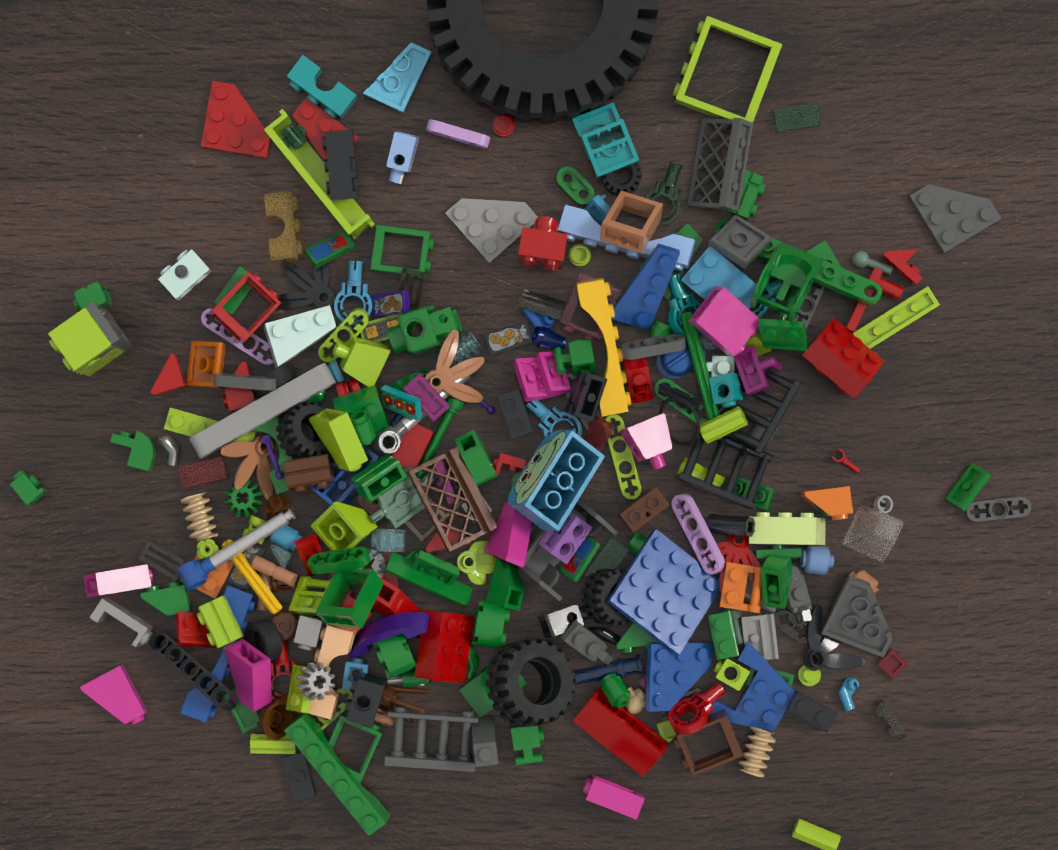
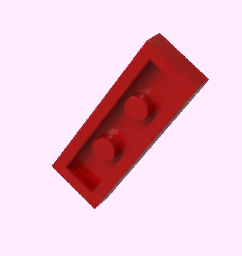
M873 268L868 279L878 283L882 293L899 300L904 288L880 277L883 271ZM865 289V295L871 297L874 289ZM857 300L845 326L851 333L855 332L867 306Z

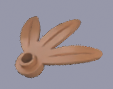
M453 330L449 333L440 349L436 370L428 372L425 379L437 392L444 389L448 394L461 401L480 403L483 400V396L467 385L454 381L465 378L477 371L485 360L483 357H474L450 367L456 355L459 341L458 331ZM434 378L440 379L438 385L432 384Z
M264 435L257 436L253 442L234 441L222 447L221 455L225 457L247 455L236 472L235 489L239 490L246 484L256 467L260 490L268 501V498L273 496V482L269 474L271 469L267 458L270 454L267 445L262 442ZM271 441L272 449H274L273 441Z

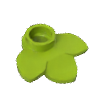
M486 540L472 543L468 551L458 555L456 561L457 567L461 569L460 571L467 573L469 580L476 585L486 584V574L493 573L497 560L495 556L484 551L488 543ZM467 558H470L472 561L470 566L465 564Z

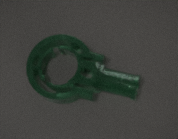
M669 162L662 186L661 182L657 181L655 188L645 197L653 201L660 196L668 197L673 205L670 212L672 215L675 212V208H677L673 218L664 222L663 219H667L670 216L661 217L659 225L673 223L678 219L682 210L680 199L682 189L677 187V182L683 166L680 164L676 165L673 162ZM667 187H669V193L665 194Z

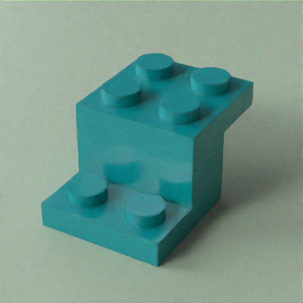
M614 102L572 118L587 159L591 161L597 178L639 162L624 120L620 119Z

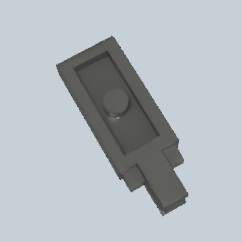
M795 561L791 562L792 579L787 599V608L791 610L792 614H796L798 624L800 625L812 620L810 613L812 606L800 562Z
M576 620L561 636L566 643L591 661L596 662L600 659L609 665L614 659L606 651L608 648L606 643Z

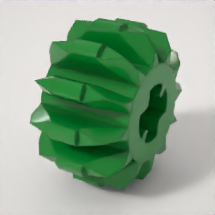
M248 480L244 487L236 490L234 484L231 483L229 487L233 490V493L225 491V495L231 496V499L224 502L225 504L233 503L229 508L230 512L238 508L236 512L238 517L242 515L243 509L245 516L249 517V508L256 513L258 510L254 504L262 505V501L256 500V497H260L263 494L262 492L254 493L259 487L257 484L249 488L251 480ZM240 493L249 495L247 503H240L238 499H241L238 497Z

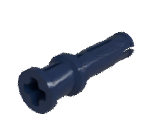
M640 655L627 660L620 658L616 660V663L574 670L577 685L602 680L605 676L615 673L621 679H624L627 675L637 673L644 675Z

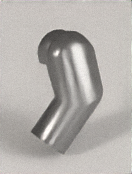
M168 434L159 436L158 445L162 446L168 453L166 465L177 466L180 451L179 444Z

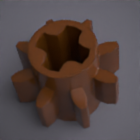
M280 494L269 497L268 504L263 505L268 520L281 512H287L288 508L292 510L289 498H283Z

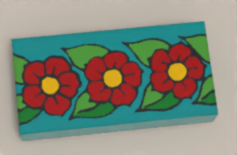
M388 385L380 388L384 408L416 421L422 418L420 398Z

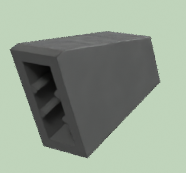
M493 715L481 717L478 723H471L476 767L499 764L494 717Z

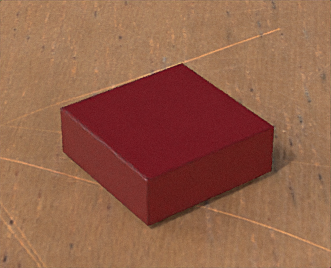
M890 648L876 665L893 680L908 663L893 648Z

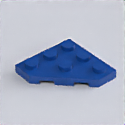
M687 642L680 655L676 656L660 643H648L645 710L648 712L670 711L712 665L713 643Z

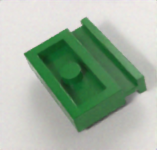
M760 318L758 326L761 341H763V348L807 351L808 342L806 341L807 334L804 322Z

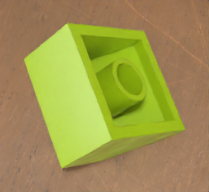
M334 502L311 525L331 551L357 547L378 526L370 520L371 518H369L364 509L340 502Z

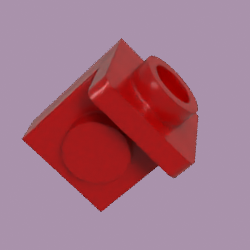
M500 453V457L495 456L493 466L499 476L503 463L507 464L506 469L519 472L520 468H525L527 460Z

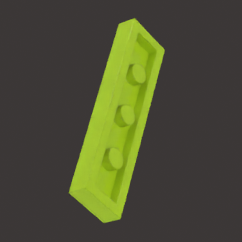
M927 286L852 334L871 349L940 304Z
M170 408L164 429L192 437L219 421ZM251 431L235 441L253 442L257 432Z

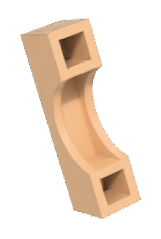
M332 625L323 627L320 634V640L323 641L321 649H317L314 662L323 663V667L329 666L333 658L351 652L357 629ZM329 687L331 695H324L323 700L316 698L314 701H311L309 714L331 719L335 714L340 694L332 687Z

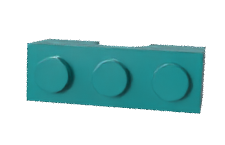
M302 55L287 75L290 81L289 85L297 92L303 90L307 93L308 96L306 98L315 105L319 103L326 108L324 111L334 119L339 117L342 120L358 99L357 95L339 81L329 91L318 89L316 81L322 70Z

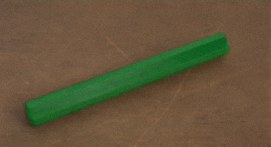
M689 311L681 314V320L708 420L719 416L720 413L718 406L714 405L707 364L697 328L689 322L693 315Z

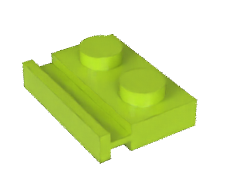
M293 665L286 710L309 713L311 700L308 699V696L303 697L301 695L303 689L296 687L301 683V680H298L296 677L303 675L300 668L305 666Z

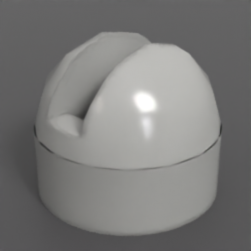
M886 495L876 497L873 503L874 510L878 513H889L893 507L892 499ZM880 503L885 504V508L881 507Z

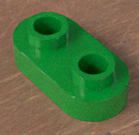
M566 166L558 171L556 178L558 185L575 203L582 206L588 205L594 198L595 192L593 187L573 167ZM570 175L572 180L567 183L563 180V177ZM586 191L588 195L586 198H581L579 193Z

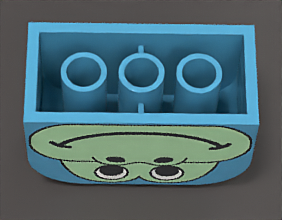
M572 430L554 431L535 450L512 487L508 496V504L542 530L559 531L605 456Z

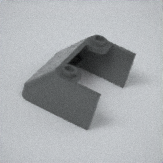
M578 499L571 512L593 527L587 535L588 537L597 535L603 527L616 536L618 532L610 524ZM533 523L530 530L525 565L520 568L557 600L561 601L562 597L552 589L559 579V571L555 566L560 559L538 544L547 531L542 530Z

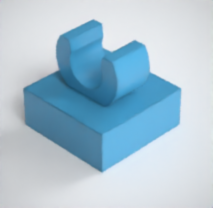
M599 195L595 196L584 209L588 211L590 216L599 225L603 222L614 204L612 203L609 206L604 201L607 197L606 195L601 197Z

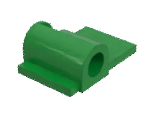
M492 663L481 669L482 672L459 688V691L476 714H479V718L493 709L492 705L494 702L489 700L487 693H490L489 687H486V680L489 679L487 670L488 667L493 666ZM520 674L519 684L523 693L522 687L527 683Z

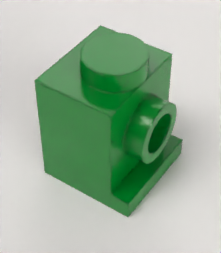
M23 470L13 476L12 479L14 481L10 484L24 503L30 506L48 492L46 488L38 487L40 482L33 474L29 476Z

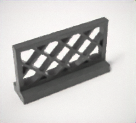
M702 118L687 206L739 211L753 129L752 122L742 118ZM713 124L716 131L709 137L707 134L708 125ZM729 125H732L731 135L727 138L723 131ZM720 135L723 142L716 148L713 141ZM710 146L713 152L705 159L703 156L704 150ZM725 147H728L727 157L723 160L720 152ZM716 157L720 164L712 170L709 163ZM706 168L709 174L701 180L700 172ZM724 169L723 179L719 181L716 174ZM713 179L716 186L708 192L705 185ZM702 189L705 196L699 202H695L697 193ZM720 190L719 203H715L712 197Z

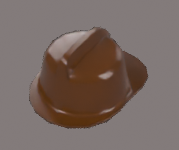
M288 695L283 696L275 703L265 706L260 712L257 725L272 740H279L287 734L284 730L288 724L303 713L286 710Z

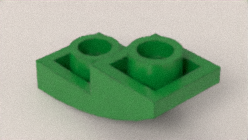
M739 477L733 493L746 498L752 481ZM760 485L754 500L756 507L769 511L776 490Z

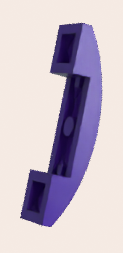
M406 612L389 615L373 621L355 635L349 656L352 659L369 653L373 643L401 633L409 639L427 632L429 614Z

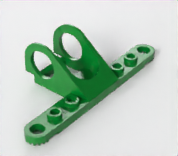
M728 219L718 222L715 234L729 221ZM771 238V242L757 256V258L768 263L754 290L751 307L755 308L758 302L788 315V321H794L813 282L852 299H857L866 305L878 303L882 295V289L874 281ZM771 277L783 282L776 296L778 300L783 301L791 285L800 289L791 309L762 297ZM865 289H874L876 296L867 297L864 293Z

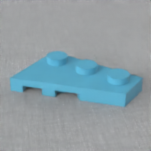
M411 42L393 63L378 76L377 80L363 92V95L404 113L432 52Z

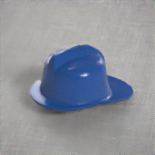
M685 338L686 348L684 350L657 356V367L663 376L670 379H679L695 369L687 338ZM700 338L704 357H706L707 348L704 340Z

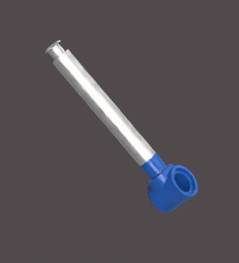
M288 508L287 512L277 514L202 562L200 560H192L182 565L177 570V573L187 590L191 591L202 586L208 580V573L286 526L292 518L295 520L293 511Z

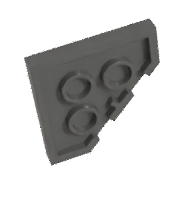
M928 184L909 196L942 253L947 252L1002 219L990 199Z
M848 575L822 627L821 634L884 657L893 637L869 582Z

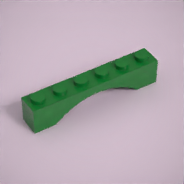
M302 713L291 721L284 731L366 834L370 836L385 825L390 817L389 812L377 797L367 791L345 768L314 718L309 713Z

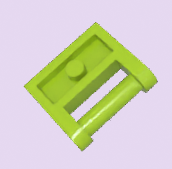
M301 576L289 611L293 614L318 616L315 612L325 592L307 591V589L311 587L327 589L331 579H312L310 576Z

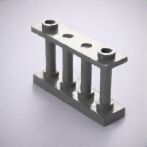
M394 705L393 708L388 710V717H395L393 749L390 752H386L384 766L475 772V758H471L469 752L471 723H478L479 714H474L475 711L461 710V713L425 710L422 713L400 705ZM404 718L417 719L416 748L413 754L404 753L402 750ZM426 719L440 720L438 753L435 755H426V752H424ZM449 721L462 722L461 752L458 757H451L447 753Z

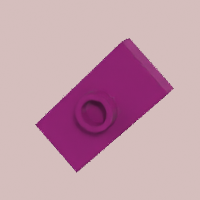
M418 373L403 387L407 394L420 398L421 409L433 422L450 407L421 373Z
M440 460L436 464V471L446 475L443 460ZM442 477L435 479L438 489L442 488L444 481ZM448 480L445 491L454 494L450 480ZM445 495L448 505L453 504L454 498Z

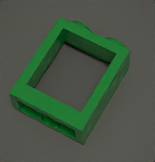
M377 225L371 271L425 278V273H430L431 260H427L428 251H433L434 238H430L431 234L427 231ZM386 233L423 238L419 270L382 265Z
M369 568L365 570L352 569L335 572L315 613L326 625L362 629L384 583L377 576L378 574ZM350 585L362 586L352 608L340 607Z
M348 713L347 715L342 714L329 741L332 749L344 723L375 736L360 771L343 764L350 774L361 783L383 732L379 730L380 726L373 724L371 728L346 720Z

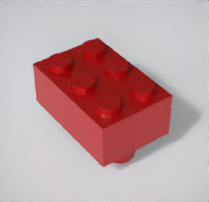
M548 216L536 218L533 229L522 227L518 261L522 262V266L535 268L536 264L545 265L544 269L558 271V268H563L568 234L558 233V222Z
M834 318L818 334L807 348V351L802 355L815 366L821 375H826L837 384L842 393L849 394L853 399L866 387L885 362L876 352L868 348L858 337H855L843 324Z
M424 609V613H428L430 617L427 632L420 634L414 677L433 681L465 683L474 616Z

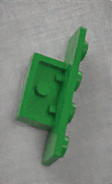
M421 550L413 561L395 552L390 554L385 568L387 573L462 607L468 605L472 588L456 581L461 570L460 568Z

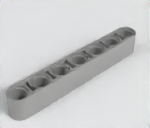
M326 363L320 364L197 433L189 440L199 458L202 459L331 387L336 381Z

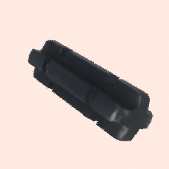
M662 383L658 390V393L665 397L684 399L696 411L701 404V400L695 397L691 398L689 394L675 387L673 389L667 383ZM675 401V402H677V403H679V404L685 406L684 403H682V402H680V401Z

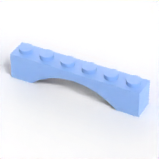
M565 205L558 227L559 233L568 234L567 241L581 240L584 241L583 244L594 248L596 245L603 246L606 251L611 253L625 252L626 256L633 259H639V257L648 258L657 244L679 249L680 255L674 267V270L682 271L683 268L688 270L695 248L694 239L676 234L649 241L642 254L601 241V226L593 220L588 211Z

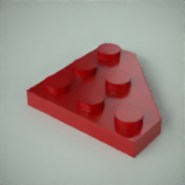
M212 81L201 147L267 159L271 138L264 131L265 127L234 84Z

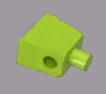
M353 337L348 346L337 342L332 354L342 358L340 366L344 372L370 387L375 385L388 358L390 349L383 343Z

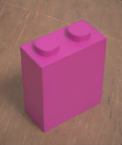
M720 286L714 287L689 319V322L726 355L730 356L739 355L744 350L746 341L758 332L760 321L754 313L727 289Z

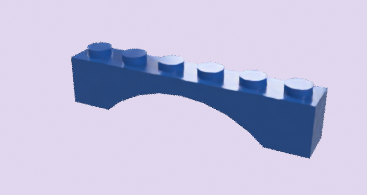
M228 585L224 595L244 634L245 627L249 624V621H246L248 612H253L257 600H254L255 594ZM239 639L223 646L218 663L212 671L222 682L225 676L229 677L231 673L225 654V647L237 642ZM212 680L207 682L206 689L211 687ZM194 688L188 692L181 714L206 723L209 721V718H214L218 706H215L197 688Z

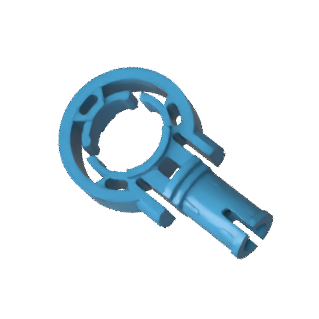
M349 260L347 294H345L346 282H341V291L334 301L335 313L341 321L345 318L339 312L338 303L341 302L340 308L341 310L344 309L343 302L346 297L351 295L358 296L363 301L364 310H366V304L369 305L367 312L369 316L372 312V299L367 293L368 284H363V295H361L363 261L356 262V270L355 261ZM352 286H356V293L352 292ZM354 316L355 321L351 325H356L358 322L362 323V319L358 320L360 316Z
M539 400L531 401L536 407L529 402L525 404V408L529 409L549 427L547 429L540 422L537 424L543 431L544 438L548 436V432L552 433L553 426L559 421H568L571 426H574L569 420L571 418L576 422L577 435L581 437L582 427L575 416L560 411L556 406H553L551 409L559 415L558 418ZM549 417L553 419L551 423L547 420Z

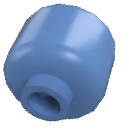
M808 545L805 550L802 549L800 567H803L806 573L825 575L829 568H833L834 555H830L828 547Z

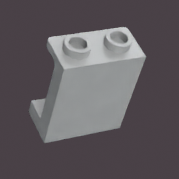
M101 599L90 616L92 620L97 623L104 622L110 614L138 633L132 643L134 647L148 644L153 634L151 632L153 626L112 599Z

